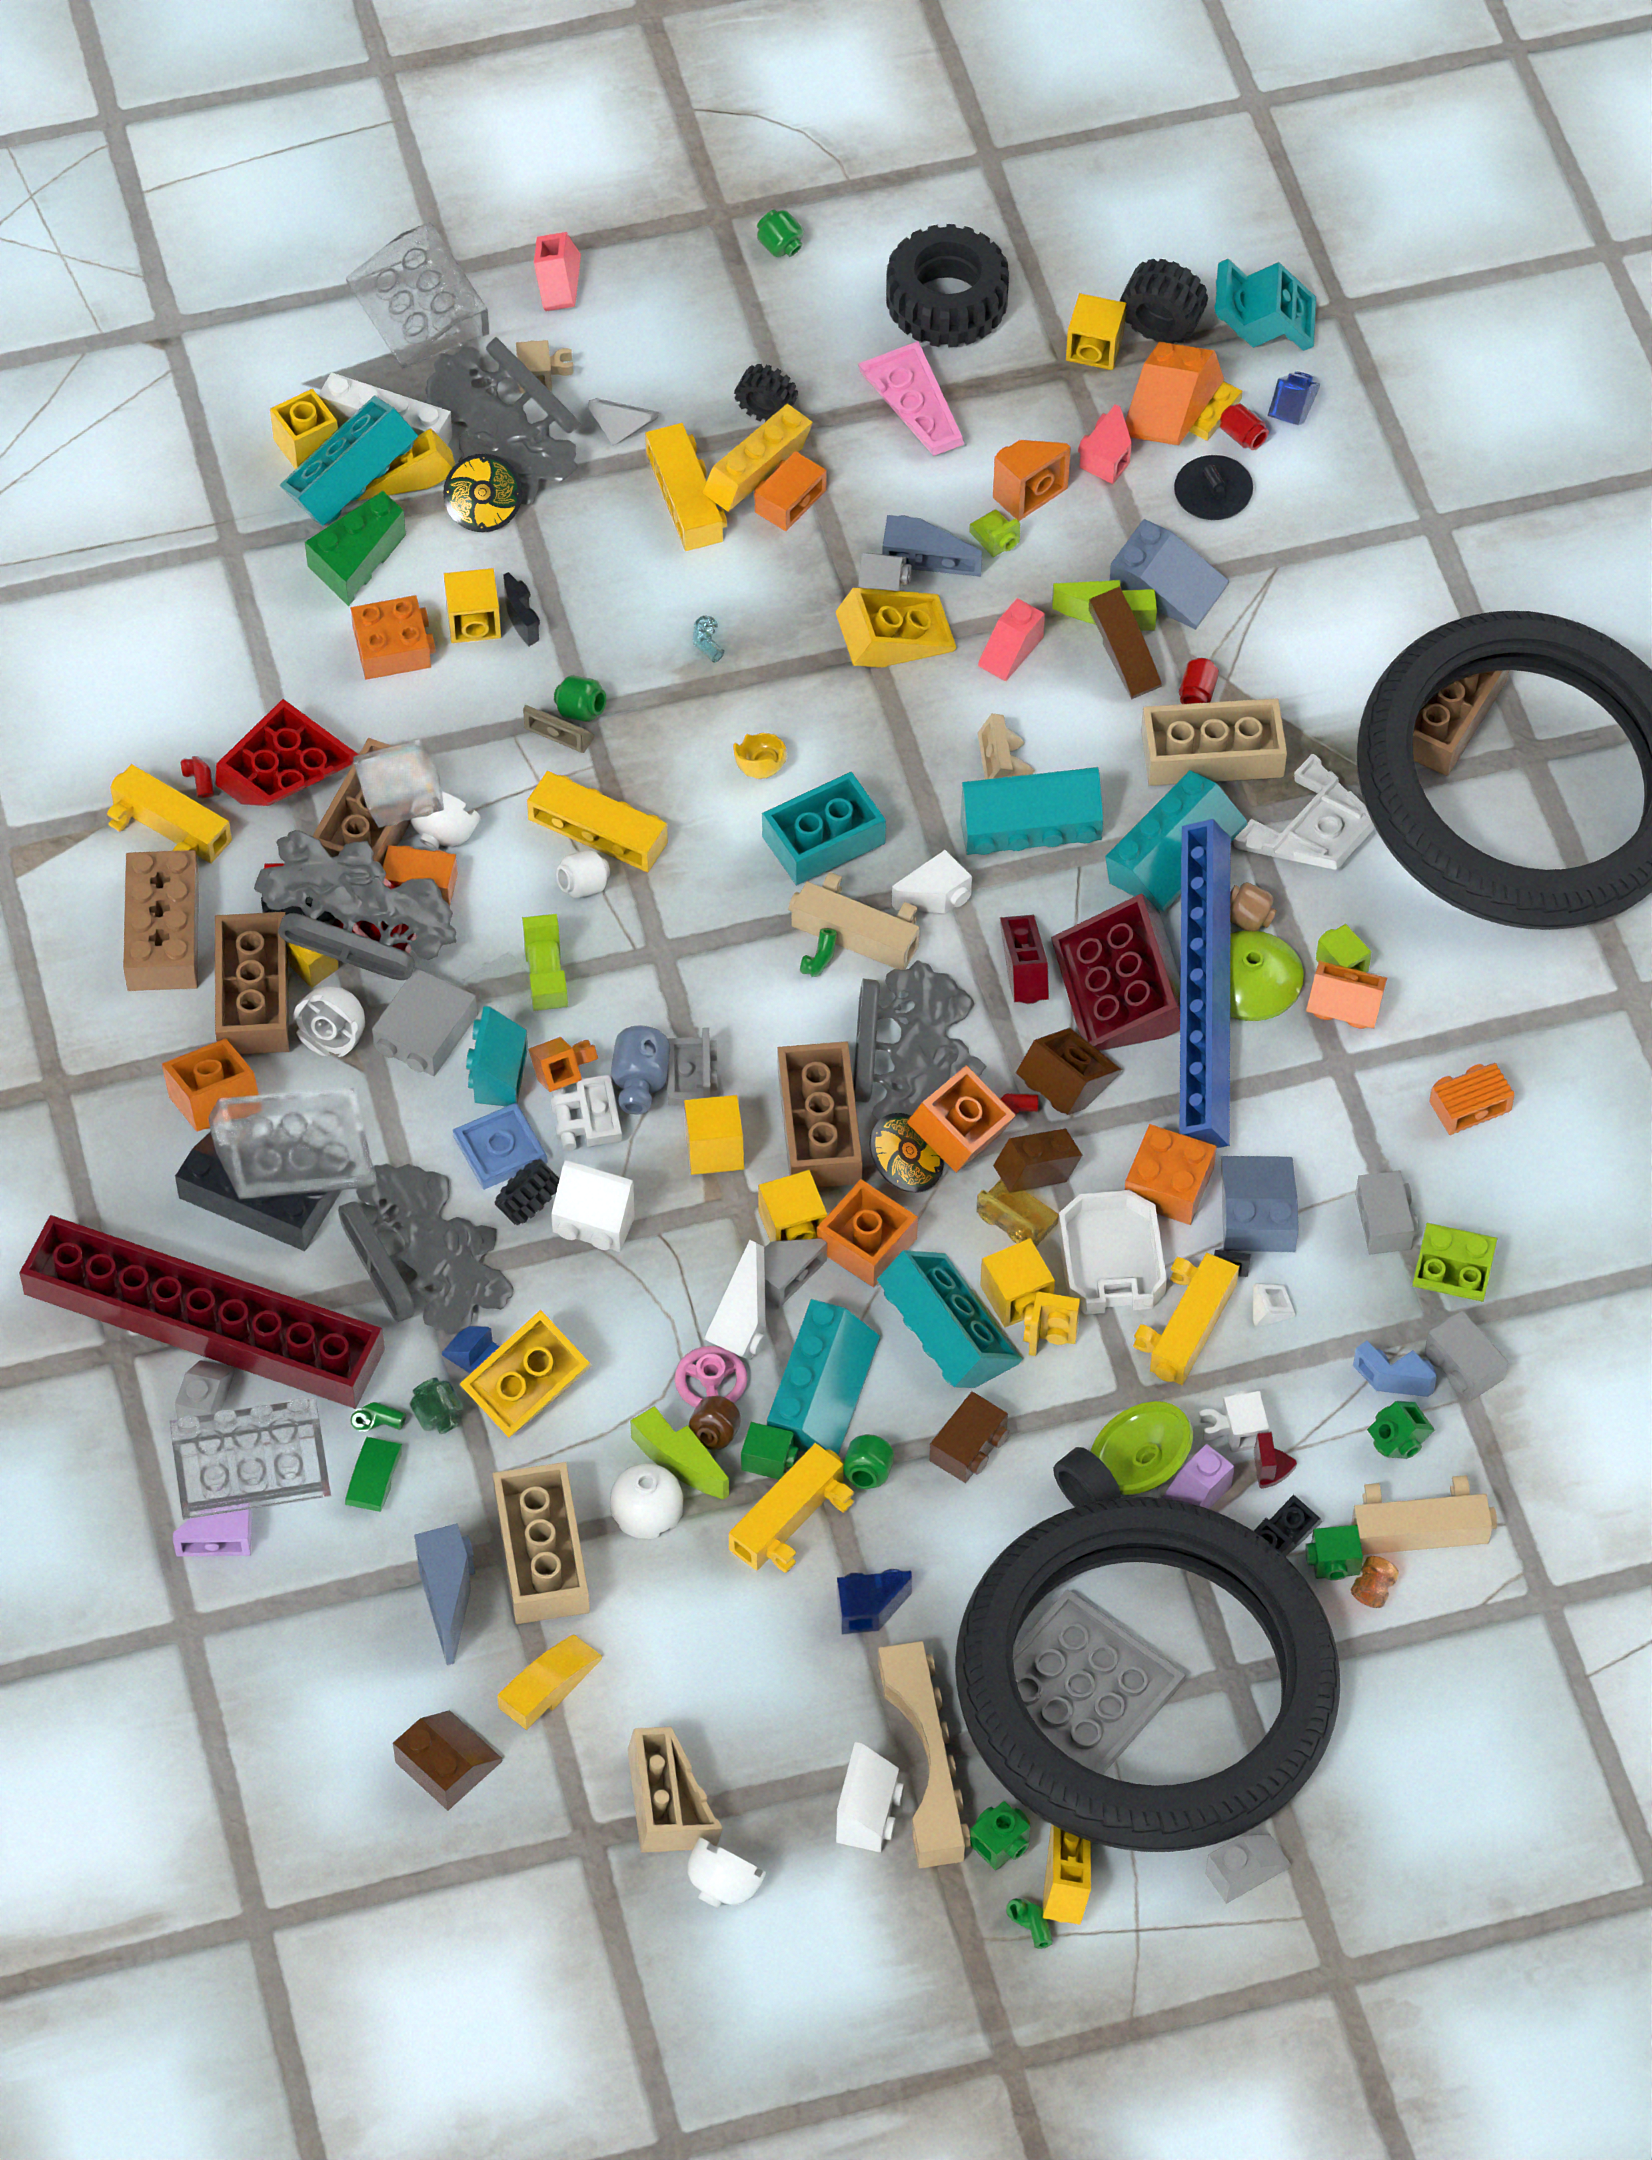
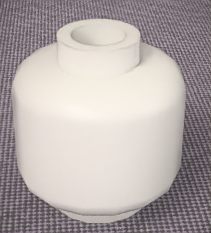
M585 850L563 857L560 866L556 870V878L560 889L574 898H581L603 891L607 878L610 876L608 862L593 850Z

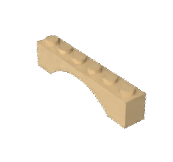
M923 1641L878 1648V1668L884 1698L897 1707L913 1725L922 1741L928 1760V1786L922 1803L912 1818V1838L918 1868L964 1862L965 1847L971 1846L968 1825L960 1824L958 1813L963 1812L960 1789L953 1790L951 1778H956L953 1755L946 1756L944 1744H949L946 1721L939 1722L937 1710H942V1699L939 1687L933 1688L930 1677L935 1676L933 1655L925 1653Z

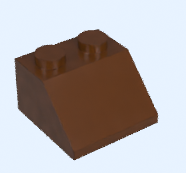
M1069 1027L1035 1039L1018 1067L1016 1074L1025 1081L1028 1088L1039 1092L1047 1098L1055 1110L1070 1115L1086 1109L1120 1074L1122 1069Z
M450 1710L420 1718L393 1742L395 1763L447 1811L503 1761L501 1756Z

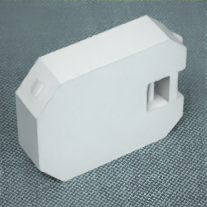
M1130 1190L1079 1194L1059 1212L1058 1234L1067 1296L1080 1299L1079 1311L1085 1315L1105 1313L1106 1307L1132 1305V1310L1153 1309L1165 1295L1167 1282L1155 1204ZM1129 1288L1130 1292L1109 1294L1104 1292V1290Z

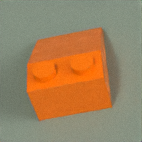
M1158 342L1143 365L1125 420L1131 438L1180 445L1224 381L1215 350Z

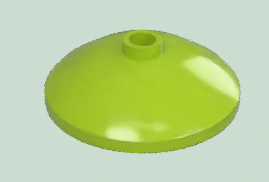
M1243 930L1230 933V1017L1245 1021H1261L1274 1018L1287 1011L1298 999L1303 986V967L1296 952L1285 941L1266 932ZM1248 961H1255L1257 963L1251 964Z
M1161 1401L1145 1402L1132 1406L1111 1419L1097 1435L1091 1452L1110 1470L1117 1481L1121 1495L1143 1493L1162 1485L1180 1469L1190 1452L1193 1430L1189 1419L1177 1406Z

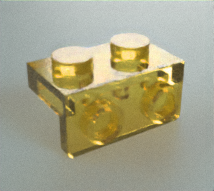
M1001 1179L988 1193L985 1190H981L977 1195L976 1212L982 1220L989 1225L995 1224L1015 1243L1031 1238L1035 1247H1037L1058 1224V1213L1024 1190L1009 1193Z

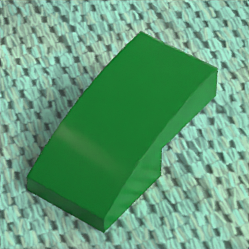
M366 1437L351 1477L345 1505L381 1512L391 1490V1478L401 1457L402 1444Z

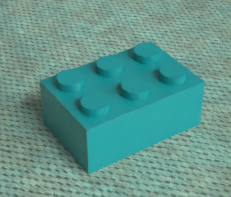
M851 771L763 812L762 837L797 886L884 845L886 841V819Z

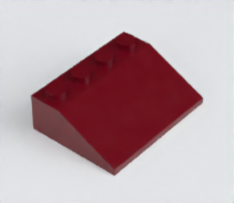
M1142 893L1051 937L1079 1035L1097 1050L1103 1051L1162 1039L1180 1031V976L1160 912Z

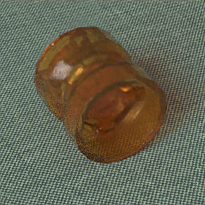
M1369 1556L1361 1568L1362 1576L1356 1578L1350 1590L1354 1598L1362 1604L1372 1608H1381L1389 1596L1388 1588L1394 1586L1400 1574L1397 1567L1390 1561L1378 1556Z

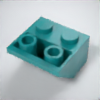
M483 1006L481 1019H475L473 1025L472 1039L476 1040L475 1048H469L467 1054L466 1069L470 1070L468 1088L474 1090L475 1103L507 1107L516 1102L518 1103L528 1053L527 1030L492 1007Z

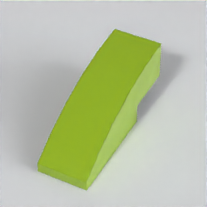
M1120 580L1053 583L1052 609L1069 617L1096 625L1089 612V599L1119 587ZM1154 589L1122 591L1140 630L1155 631L1157 607Z
M655 1406L630 1420L632 1440L657 1465L668 1469L678 1480L703 1493L723 1500L729 1497V1478L688 1425L675 1432Z

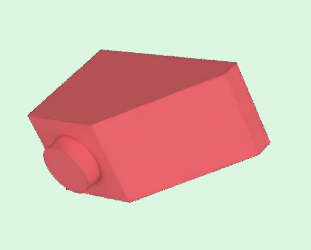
M1016 598L997 621L978 662V666L1007 681L1043 639L1045 613Z

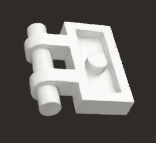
M611 1075L582 1079L576 1082L577 1092L566 1093L565 1087L552 1091L553 1098L550 1100V1104L558 1122L555 1131L564 1151L574 1150L576 1148L575 1138L580 1135H585L587 1147L622 1141ZM580 1108L582 1118L571 1120L570 1111Z

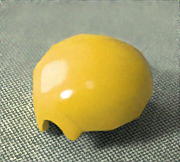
M764 732L756 735L746 734L740 745L738 743L733 744L738 768L746 776L756 779H765L774 775L781 769L787 759L785 744L775 734Z

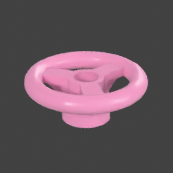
M704 1346L692 1350L681 1359L675 1372V1385L682 1399L696 1408L702 1398L697 1397L688 1389L686 1374L700 1380L702 1386L706 1388L708 1397L718 1395L717 1387L720 1386L723 1378L736 1372L735 1387L728 1395L724 1396L735 1403L745 1391L747 1371L744 1363L735 1353L719 1346ZM709 1373L716 1374L715 1376H707Z

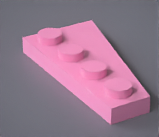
M919 341L858 364L862 375L933 456L964 445L963 437Z

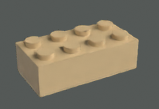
M1278 698L1143 707L1141 734L1148 786L1177 784L1189 770L1213 782L1284 777L1287 751Z
M566 1462L493 1473L494 1494L515 1623L522 1624L590 1613L589 1593Z

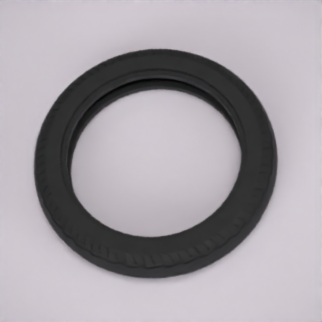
M1496 611L1475 614L1443 624L1415 640L1391 662L1375 684L1363 711L1357 743V772L1362 797L1375 829L1396 860L1422 886L1450 905L1478 918L1505 926L1539 930L1575 928L1606 920L1631 908L1652 892V670L1640 658L1609 636L1573 620L1531 611ZM1525 671L1545 675L1575 687L1596 701L1614 718L1628 737L1637 755L1644 782V806L1638 830L1624 845L1608 856L1573 868L1550 870L1527 868L1498 860L1483 853L1458 836L1441 819L1427 799L1419 782L1413 757V733L1415 721L1420 710L1432 697L1452 683L1484 672Z
M1124 1497L1101 1500L1065 1510L1033 1526L1004 1549L984 1573L967 1604L957 1639L955 1674L958 1698L968 1732L988 1768L1018 1801L1042 1819L1077 1837L1113 1848L1140 1852L1191 1850L1229 1840L1258 1826L1284 1807L1310 1778L1330 1742L1338 1714L1340 1669L1336 1643L1324 1609L1306 1579L1277 1548L1250 1528L1213 1510L1172 1499ZM1129 1562L1156 1563L1177 1567L1215 1583L1236 1598L1253 1615L1270 1641L1276 1656L1282 1688L1281 1707L1272 1727L1263 1740L1240 1761L1219 1773L1188 1783L1174 1785L1135 1784L1099 1774L1081 1765L1056 1747L1037 1726L1022 1700L1014 1673L1013 1645L1018 1632L1034 1607L1049 1592L1063 1582L1088 1570Z

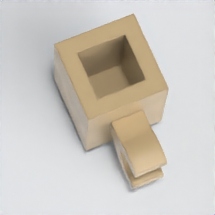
M548 340L516 342L517 358L549 391H552L551 375L568 376L574 374L573 362L563 363L564 361H572V349L563 348L556 351L553 356H549ZM519 386V392L525 393V391Z

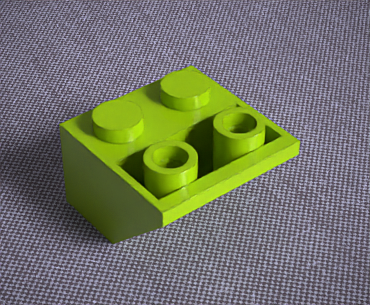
M1426 1223L1412 1287L1484 1302L1497 1238Z

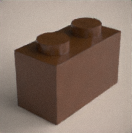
M1064 1128L1009 1138L993 1167L1009 1193L1067 1182L1083 1154L1067 1129Z
M971 1391L930 1443L929 1461L966 1484L974 1473L978 1475L982 1472L988 1462V1454L994 1447L1000 1448L1006 1441L1010 1431L1007 1429L1008 1413Z

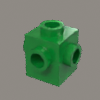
M1395 1401L1392 1405L1383 1408L1375 1416L1376 1421L1367 1429L1374 1439V1447L1380 1454L1387 1458L1403 1459L1416 1455L1422 1448L1421 1444L1435 1431L1415 1402Z
M1005 1801L996 1808L991 1806L984 1810L977 1818V1824L970 1829L971 1847L995 1871L1010 1858L1016 1860L1021 1857L1030 1845L1031 1826L1029 1819L1020 1809L1011 1808Z

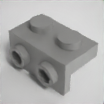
M702 1028V1038H667L670 1043L668 1105H684V1100L709 1098L710 1091H717V1070H710V1061H717V1040H710L709 1028Z

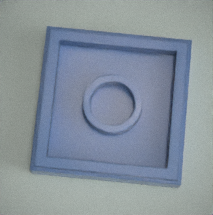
M517 1102L453 1129V1137L483 1190L504 1182L511 1177H515L516 1172L520 1169L523 1170L525 1165L531 1164L533 1160L541 1159L545 1164L548 1163L545 1151Z

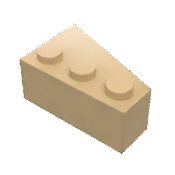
M672 1727L634 1728L628 1746V1757L641 1853L693 1850L699 1837L717 1847L723 1828L706 1802L707 1796L703 1788H699L691 1772L692 1766Z

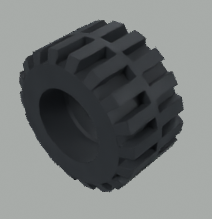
M1149 259L1147 263L1141 262L1135 268L1120 298V302L1126 303L1125 322L1131 324V328L1135 332H1139L1143 337L1151 338L1155 342L1182 343L1185 339H1189L1192 336L1207 306V289L1205 285L1200 283L1201 279L1197 275H1193L1190 269L1187 267L1183 268L1179 263L1174 261L1171 263L1166 259H1159V261Z

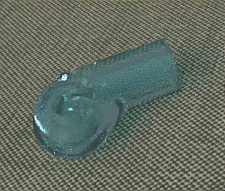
M701 616L694 623L693 644L715 663L724 655V649L712 640L713 633H715L713 628H717L718 624L712 616Z

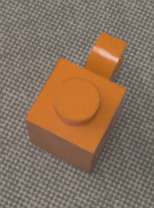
M558 1037L528 1049L537 1080L549 1092L581 1081L582 1078L578 1065L598 1059L595 1045H590L589 1040L580 1041L571 1047L562 1037Z

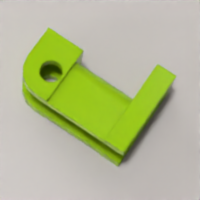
M557 913L522 917L524 950L529 967L533 1011L568 1007L565 973L561 969Z

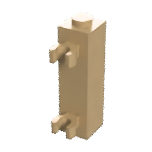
M829 872L822 887L807 881L801 892H795L792 896L788 908L792 912V927L819 937L820 929H833L837 932L836 945L900 970L906 969L919 947L920 927L915 925L917 917L914 916L917 911L916 906L904 902L898 916L894 917L840 895L842 887L839 884L842 881V876Z
M1467 1475L1452 1476L1453 1485L1450 1486L1451 1497L1382 1503L1379 1483L1364 1484L1363 1505H1354L1351 1525H1358L1363 1555L1489 1544L1491 1531L1497 1528L1496 1510L1494 1507H1489L1487 1494L1470 1495Z

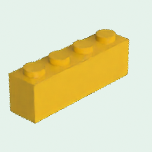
M787 403L712 467L703 494L729 512L754 491L762 480L768 479L774 473L780 461L787 460L795 451L799 452L803 449L813 422Z
M683 423L645 432L646 455L684 550L689 551L723 542V528L727 527L726 516L723 508L717 509L715 502L703 494L707 482L705 479L707 478V471L703 459H697L696 457L697 446L693 434H687Z
M548 770L527 799L528 820L647 873L668 843L667 823L663 822L659 817L652 814L647 815L634 809L626 802L613 800L594 788H586L573 782L567 776L557 775Z

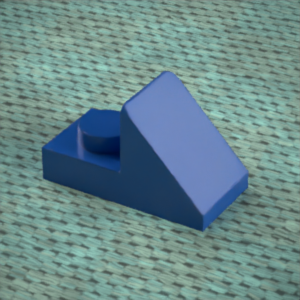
M468 1326L460 1331L442 1351V1356L471 1374L500 1346L492 1341L491 1328L487 1326Z

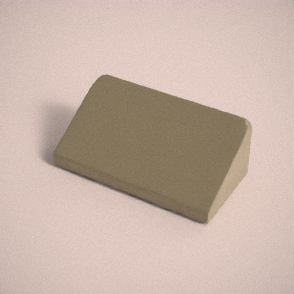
M525 705L523 708L524 728L581 753H585L594 739V734L528 705Z

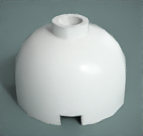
M421 786L410 809L411 823L414 829L421 834L420 842L436 850L440 845L445 847L461 845L473 833L481 817L475 810L472 815L464 811L466 803L433 787L427 793L425 786Z
M336 986L314 989L298 1003L292 1016L293 1022L296 1020L299 1027L296 1032L299 1039L310 1050L326 1057L330 1055L329 1052L340 1054L338 1057L346 1055L358 1043L365 1028L364 1010L359 1000L349 991Z
M641 1463L627 1468L617 1477L611 1489L610 1512L624 1533L638 1539H654L660 1537V1533L665 1532L669 1528L671 1531L677 1526L683 1515V1493L677 1478L668 1469L656 1464Z
M699 1837L688 1862V1875L691 1883L701 1891L698 1898L716 1908H719L721 1902L729 1905H738L750 1899L760 1887L767 1873L723 1848L712 1845Z

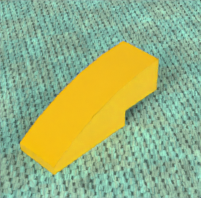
M576 1635L569 1636L528 1665L497 1695L498 1708L525 1730H528L548 1708L553 1711L602 1660V1655Z

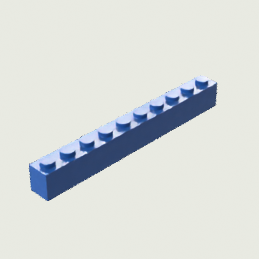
M1214 819L1182 826L1179 1134L1221 1148L1230 1146L1231 838Z

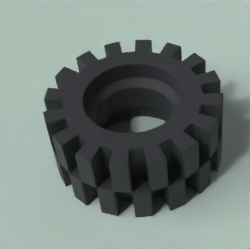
M756 364L755 367L751 365L746 369L734 390V394H736L734 398L736 402H740L738 406L741 409H747V415L751 417L754 414L756 415L755 420L761 422L763 418L766 422L787 403L793 407L797 400L798 390H795L796 385L794 382L789 383L791 378L788 375L784 377L780 375L782 371L778 368L776 371H773L770 365L766 364L765 368H763L762 364Z
M541 1159L533 1160L531 1164L525 1165L523 1170L520 1169L516 1172L514 1178L511 1177L507 1181V1186L502 1187L501 1193L496 1196L494 1204L514 1225L527 1222L528 1218H533L538 1210L541 1211L546 1202H550L551 1196L557 1192L560 1178Z

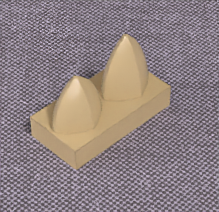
M991 713L978 731L985 779L1033 774L1035 770L1021 759L1010 755V752L1020 748L1024 741L1012 730L1006 728L1004 715Z

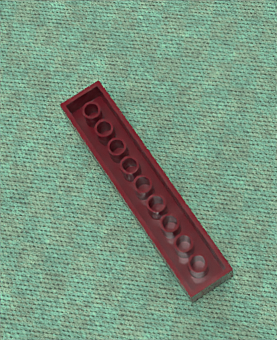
M50 1215L19 1272L24 1295L354 1409L357 1408L385 1351L381 1327Z

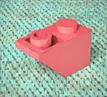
M567 232L538 236L536 239L534 267L545 311L575 307L581 253Z
M1114 404L1107 414L1103 413L1096 423L1095 430L1090 436L1085 435L1078 447V453H1080L1079 468L1111 484H1114L1129 465L1132 442L1120 406Z

